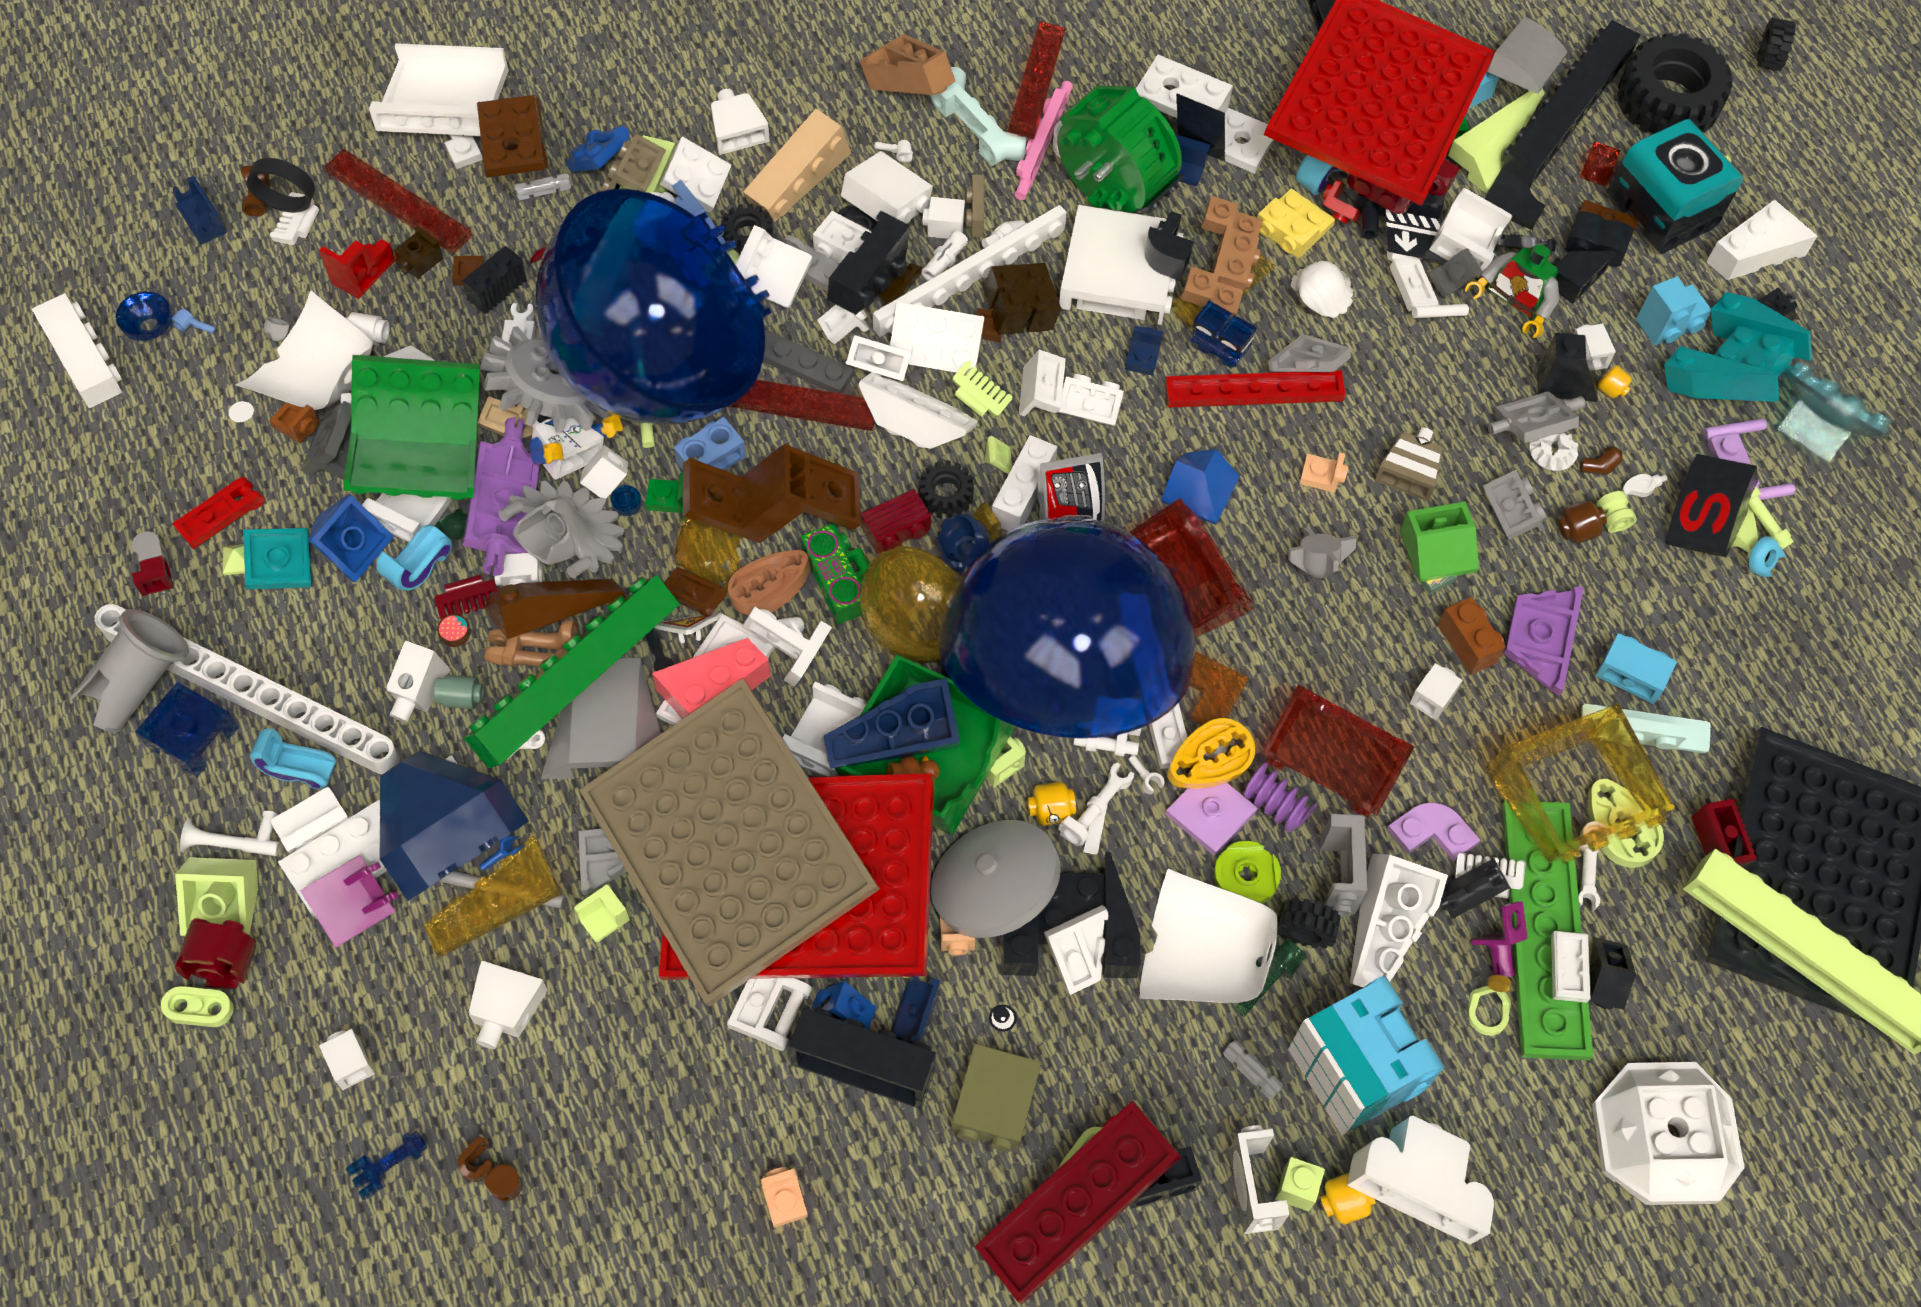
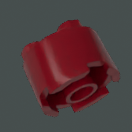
M194 918L187 929L175 969L179 975L187 980L190 979L191 974L205 979L206 987L236 989L239 982L245 983L256 948V940L244 933V926L238 922L226 920L223 924H216L204 919Z

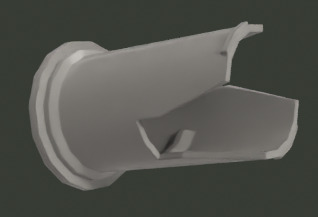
M126 609L121 614L119 621L122 629L70 697L74 699L77 695H86L101 700L93 725L104 731L121 732L122 727L172 662L183 661L189 654L188 644L172 626L148 612L137 609Z

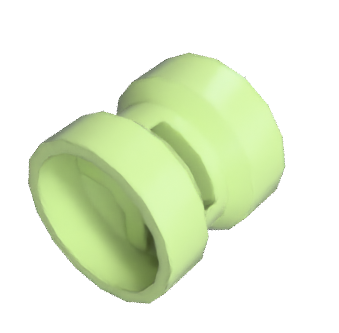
M1623 491L1606 494L1596 503V506H1601L1605 512L1607 520L1605 526L1610 533L1625 530L1637 521L1634 511L1627 506L1628 498Z

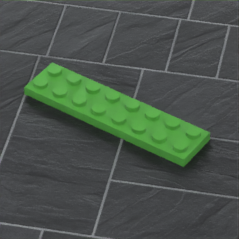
M1505 800L1502 804L1507 875L1511 859L1515 860L1516 865L1520 860H1524L1526 863L1523 888H1510L1509 904L1516 901L1523 902L1528 939L1513 945L1521 1058L1590 1061L1593 1058L1588 1002L1553 999L1551 934L1554 931L1582 934L1570 803ZM1513 911L1511 922L1515 929L1517 926V916Z

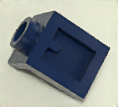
M1134 327L1125 370L1154 375L1161 347L1162 331L1151 327Z

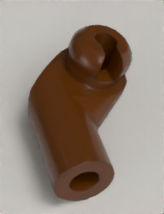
M1609 446L1598 459L1582 457L1580 472L1608 475L1621 463L1623 458L1622 451L1615 446Z

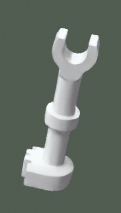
M1118 762L1113 764L1110 769L1109 780L1097 796L1091 797L1087 802L1088 808L1077 821L1068 816L1061 822L1058 828L1060 831L1059 835L1076 846H1082L1089 837L1087 828L1098 815H1103L1107 810L1106 804L1120 789H1126L1132 784L1134 773L1130 772L1126 778H1120L1117 776V772L1121 764Z

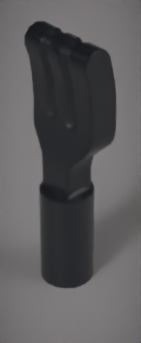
M653 628L645 637L650 651L655 657L653 668L656 672L673 666L674 663L671 658L664 655L656 628Z

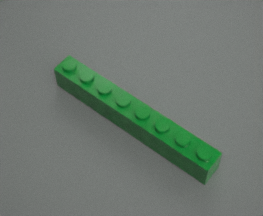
M657 575L648 579L642 576L628 587L631 592L626 597L618 596L606 606L609 611L603 617L598 614L584 625L587 631L580 637L578 634H575L562 644V647L565 649L558 656L554 653L540 663L539 666L542 670L535 676L531 673L523 678L516 685L519 690L512 696L506 694L493 705L495 711L491 715L486 717L484 714L470 724L469 728L472 731L463 739L488 769L501 765L680 605Z

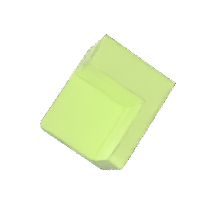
M607 884L574 907L578 920L595 942L601 941L630 920L626 908Z

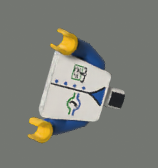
M539 414L538 419L532 425L533 434L532 440L529 443L531 461L536 465L543 464L555 480L585 467L602 448L604 438H612L617 431L623 430L619 415H611L604 418L602 423L592 424L591 429L585 431L574 417L567 418L563 432L558 433L555 430L553 418L550 419Z

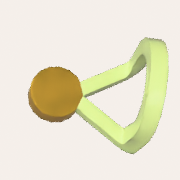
M1492 975L1489 977L1488 986L1471 992L1468 1005V1020L1477 1032L1493 1036L1500 1034L1506 1028L1511 1008V1000L1506 994L1510 990L1511 985L1509 978L1502 975ZM1497 992L1503 1003L1502 1020L1497 1026L1488 1027L1478 1021L1475 1010L1480 996Z

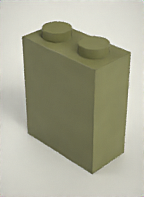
M974 1044L952 1121V1132H956L959 1139L975 1143L977 1139L991 1142L990 1146L999 1151L1011 1152L1012 1148L1019 1150L1042 1062Z

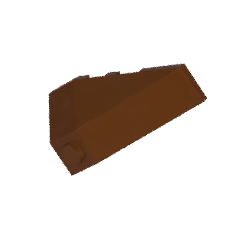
M613 579L518 583L515 585H505L498 591L490 593L485 609L486 613L506 638L510 639L604 605L620 595L625 597V593Z

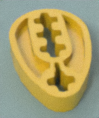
M1217 718L1208 721L1196 729L1177 750L1167 770L1168 779L1176 787L1191 789L1210 788L1228 783L1243 775L1251 765L1255 756L1254 740L1250 732L1235 720ZM1233 738L1243 741L1240 747L1238 745L1233 746L1228 751L1227 756L1224 753L1217 755L1214 763L1212 760L1205 761L1203 758L1206 751L1208 754H1212L1217 750L1219 744L1225 747ZM1179 765L1182 769L1192 767L1187 777L1184 774L1178 775L1176 773Z

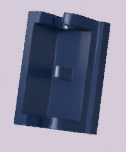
M194 175L186 178L189 187L187 192L181 193L179 188L174 186L173 194L177 201L175 205L200 245L227 233L219 214Z
M919 976L910 977V980L907 981L890 1031L898 1036V1040L910 1044L912 1041H924L940 993V980L931 978L926 983L918 979Z

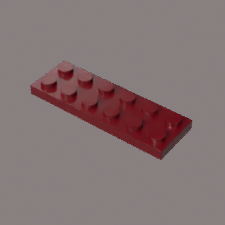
M1131 1101L974 1247L1017 1302L1023 1304L1182 1156L1134 1101Z

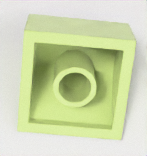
M189 857L175 873L180 936L186 935L190 922L194 918L204 919L216 924H223L226 920L235 921L244 926L243 932L249 935L258 892L256 860Z

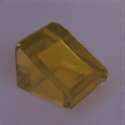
M984 502L972 517L980 520L986 526L990 545L1000 540L1001 523L988 503Z

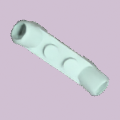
M951 67L956 82L949 85L943 93L930 95L934 106L945 117L954 112L979 138V153L990 165L994 166L1005 159L1014 161L1024 159L1026 136L1020 133L1003 131L997 125L994 117L988 115L980 107L979 102L974 97L971 98L964 90L966 73L958 67Z

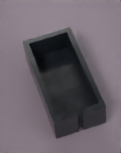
M815 1007L813 1010L803 1008L788 1046L792 1066L922 1110L935 1073L936 1052L931 1051L929 1045L920 1041H912L910 1044L898 1040L896 1034L887 1030L880 1029L877 1033L866 1029L863 1023L854 1019L847 1018L845 1021L833 1018L830 1012Z

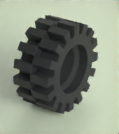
M1774 17L1768 21L1759 45L1758 67L1781 71L1786 65L1789 52L1792 49L1791 45L1795 38L1793 37L1796 32V23L1794 21Z
M740 204L737 211L732 207L729 209L730 215L725 213L723 216L724 220H721L723 239L728 248L734 249L739 255L749 236L737 233V230L742 227L758 226L765 229L774 238L772 219L769 217V213L766 210L762 212V207L758 205L753 209V204H747V208H743V204Z
M946 460L945 466H941V462L938 461L935 462V469L929 465L926 468V472L923 471L921 474L919 497L922 499L925 507H928V512L931 515L937 512V518L942 519L943 514H947V518H951L953 513L960 515L962 514V509L967 511L969 504H972L974 491L972 474L968 475L969 470L966 467L961 470L960 463L956 462L953 467L951 466V461ZM941 483H951L957 487L958 492L953 496L943 497L936 494L935 487Z
M1293 898V901L1287 899L1281 903L1277 920V934L1282 935L1281 938L1285 940L1290 939L1291 943H1301L1302 946L1311 945L1312 948L1318 949V946L1323 949L1328 946L1332 947L1336 943L1341 916L1338 915V911L1331 910L1332 907L1328 905L1321 906V902L1318 901L1311 903L1310 899H1304V901H1301L1299 898Z

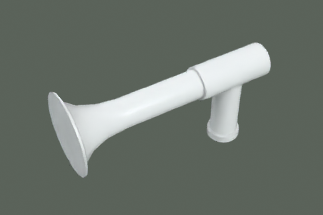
M263 811V818L257 838H243L202 831L192 824V820L188 818L181 834V852L184 853L187 848L194 845H211L242 850L243 852L277 856L280 842L270 840L273 830L270 821L278 816V814L273 811Z

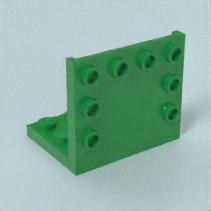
M353 355L351 435L343 479V491H352L356 494H366L369 492L385 493L389 496L407 494L417 495L422 498L440 496L450 497L454 500L473 498L480 364Z

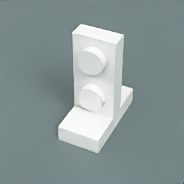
M754 607L742 626L795 659L794 664L784 678V681L793 686L801 679L832 628L823 621H820L807 640L798 629L792 626H785L777 621L775 615L765 609L760 610L757 607Z

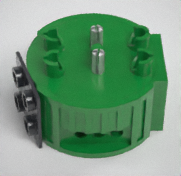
M1096 85L1060 117L1063 125L1060 127L1057 136L1060 158L1067 173L1076 186L1088 197V202L1092 207H1104L1108 210L1141 214L1145 211L1147 214L1160 205L1159 199L1177 190V183L1185 176L1184 174L1178 175L1182 165V155L1173 129L1152 103L1144 97H1139L1136 87Z

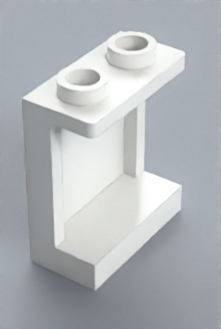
M1463 188L1451 204L1429 250L1449 261L1460 251L1468 248L1483 272L1491 263L1495 255L1493 250L1498 242L1499 235H1501L1503 229L1511 220L1512 215Z
M382 493L376 501L367 498L362 506L391 534L409 542L421 527L430 524L435 525L453 499L440 496L422 498L417 495L407 494L389 496Z

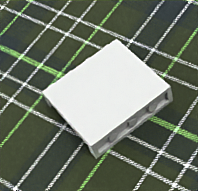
M396 43L395 49L399 61L382 102L372 101L369 107L376 131L480 136L477 102L498 100L509 71L503 48Z
M1078 205L1060 291L1059 303L1061 308L1070 310L1072 298L1155 311L1160 312L1158 325H1162L1164 313L1170 314L1173 297L1167 296V293L1174 292L1175 279L1154 271L1145 259V249L1149 228L1157 229L1160 221L1165 222L1166 219ZM1178 233V236L1183 238L1184 233Z

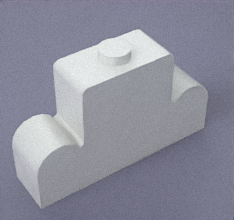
M1410 1116L1391 1129L1389 1139L1384 1137L1376 1138L1354 1154L1347 1186L1470 1245L1490 1234L1494 1200L1490 1191L1483 1184L1478 1182L1465 1183L1470 1145L1467 1141L1444 1131L1439 1125Z

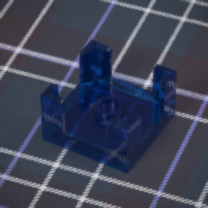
M177 681L135 733L148 749L158 755L161 751L176 759L186 772L198 778L207 767L201 754L220 731L229 740L239 727L228 711Z

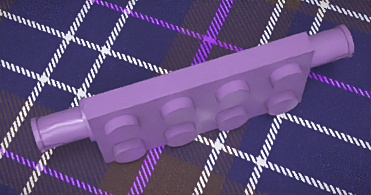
M516 417L508 418L505 421L504 438L500 442L490 444L481 441L479 444L475 464L474 497L470 498L462 545L486 551L483 571L490 575L491 566L494 565L493 576L503 573L505 554L527 553L514 537L513 531L516 524L528 513L520 512L505 522L500 519L498 512L509 505L508 501L511 495L524 497L522 494L523 486H529L535 490L537 487L539 465L531 461V455L525 449L522 442L523 429L525 428L524 421L519 418L517 427H514Z

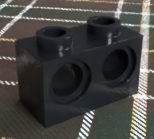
M1191 1146L1177 1150L1182 1157L1129 1205L1130 1209L1198 1190L1202 1178Z

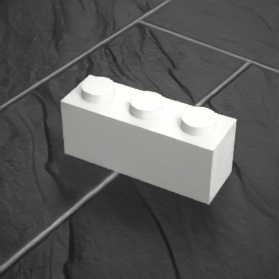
M1031 435L1028 437L992 505L991 524L1019 535L1038 499L1040 464L1056 461L1058 446Z

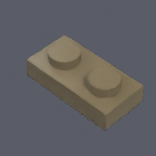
M972 175V186L966 187V203L972 204V209H966V226H972V237H983L984 175Z

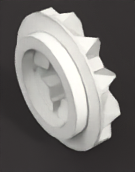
M1554 434L1540 438L1536 442H1530V453L1534 461L1541 467L1560 471L1569 468L1575 462L1578 456V443L1572 440V434ZM1556 441L1558 444V451L1555 452L1553 456V451H1551V445Z

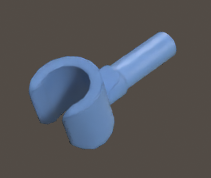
M185 309L179 310L171 318L174 321V327L182 332L190 325L212 334L216 331V327L195 319Z

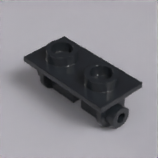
M1495 858L1445 884L1440 907L1444 911L1447 909L1451 918L1454 919L1511 887Z

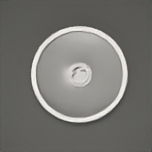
M1001 820L977 827L951 845L938 862L931 881L933 905L945 924L959 934L975 938H989L1012 932L1035 918L1054 895L1061 871L1058 852L1043 830L1024 821Z

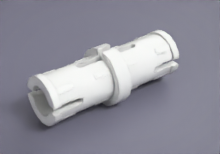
M953 231L944 245L937 247L934 251V257L922 269V276L929 281L943 273L947 267H951L956 261L955 257L967 245V237L960 231Z

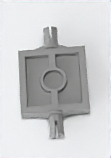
M1548 391L1495 407V417L1499 421L1488 423V431L1491 435L1511 431L1524 443L1536 442L1540 438L1554 434H1563L1567 430L1579 427V416L1573 411L1585 408V399L1579 396L1578 398L1566 401L1556 398Z

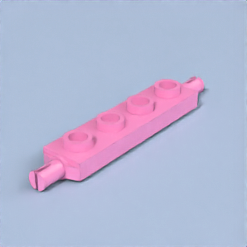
M1063 81L1061 88L1055 89L1052 98L1046 99L1043 108L1044 117L1043 119L1038 118L1036 122L1035 138L1029 139L1025 151L1027 156L1025 160L1021 159L1019 161L1016 176H1020V180L1014 195L1019 200L1026 199V195L1033 185L1052 140L1054 128L1060 121L1065 105L1068 103L1070 92L1073 89V84L1069 81Z

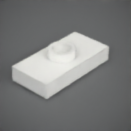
M1554 931L1551 934L1553 999L1587 1003L1590 1000L1588 934Z

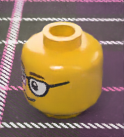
M1063 782L1038 784L1033 790V796L1027 797L1029 816H1036V820L1041 826L1060 825L1068 816L1071 817V815L1076 814L1074 791L1072 788L1068 789Z

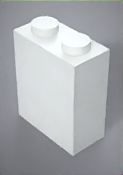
M880 151L845 174L841 197L875 220L878 213L883 211L908 224L913 217L923 213L924 208H929L933 186Z

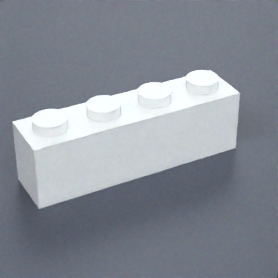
M64 293L32 308L88 408L122 393L117 384L122 378L114 364L106 365L105 361L110 358L101 343L94 344L93 340L98 337L90 323L83 324L81 322L86 316L77 302L71 304Z

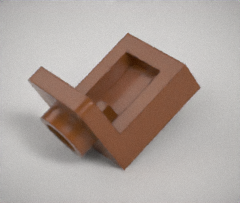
M287 402L269 420L272 428L299 444L307 436L311 435L319 424L313 407L307 404L302 408Z

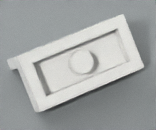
M1039 349L1024 365L1019 415L1026 416L1034 406L1055 414L1061 409L1065 358Z
M326 787L274 817L270 822L287 852L291 854L349 818L331 789Z

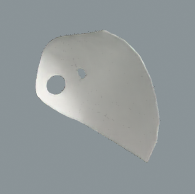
M311 290L296 324L277 349L280 358L266 364L264 363L253 375L235 385L303 408L308 404L314 410L322 409L341 400L342 393H349L351 391L352 356H370L373 343L364 332Z
M1168 869L1152 923V927L1157 932L1158 937L1153 951L1145 955L1140 984V999L1238 1003L1256 998L1263 990L1274 954L1277 939V914L1269 907L1254 900ZM1271 943H1272V949H1271L1270 957H1269L1268 962H1267L1268 951H1269L1270 945H1271ZM1263 956L1261 967H1257V959Z

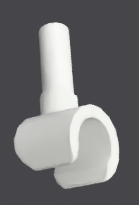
M907 140L899 141L898 145L881 142L875 143V149L897 153L896 158L900 162H910L912 160L913 152L911 144Z
M1135 755L1128 759L1144 780L1142 788L1145 793L1151 795L1154 792L1153 788L1149 785L1150 780L1155 781L1159 788L1164 786L1163 777L1158 773H1150L1146 770Z

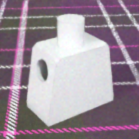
M731 89L721 90L717 95L718 101H714L711 104L719 155L770 142L768 122L751 96L746 93L735 96Z
M408 641L404 642L387 685V691L396 699L389 714L391 717L407 723L414 708L424 712L428 711L434 700L436 679L444 678L450 671V668L435 651Z
M481 961L469 1009V1016L472 1021L482 1026L476 1043L489 1049H496L502 1032L519 1037L547 992L544 981Z

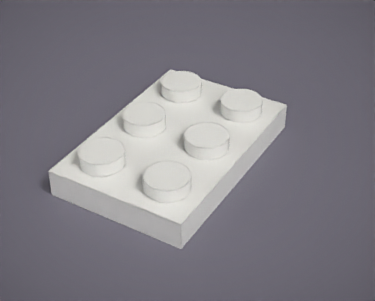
M897 302L890 346L912 352L908 363L910 365L958 372L966 361H970L972 364L971 369L972 367H977L985 317Z

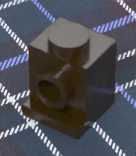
M418 226L414 229L415 234L394 249L397 258L395 263L398 268L405 274L411 273L417 279L443 259L438 241Z

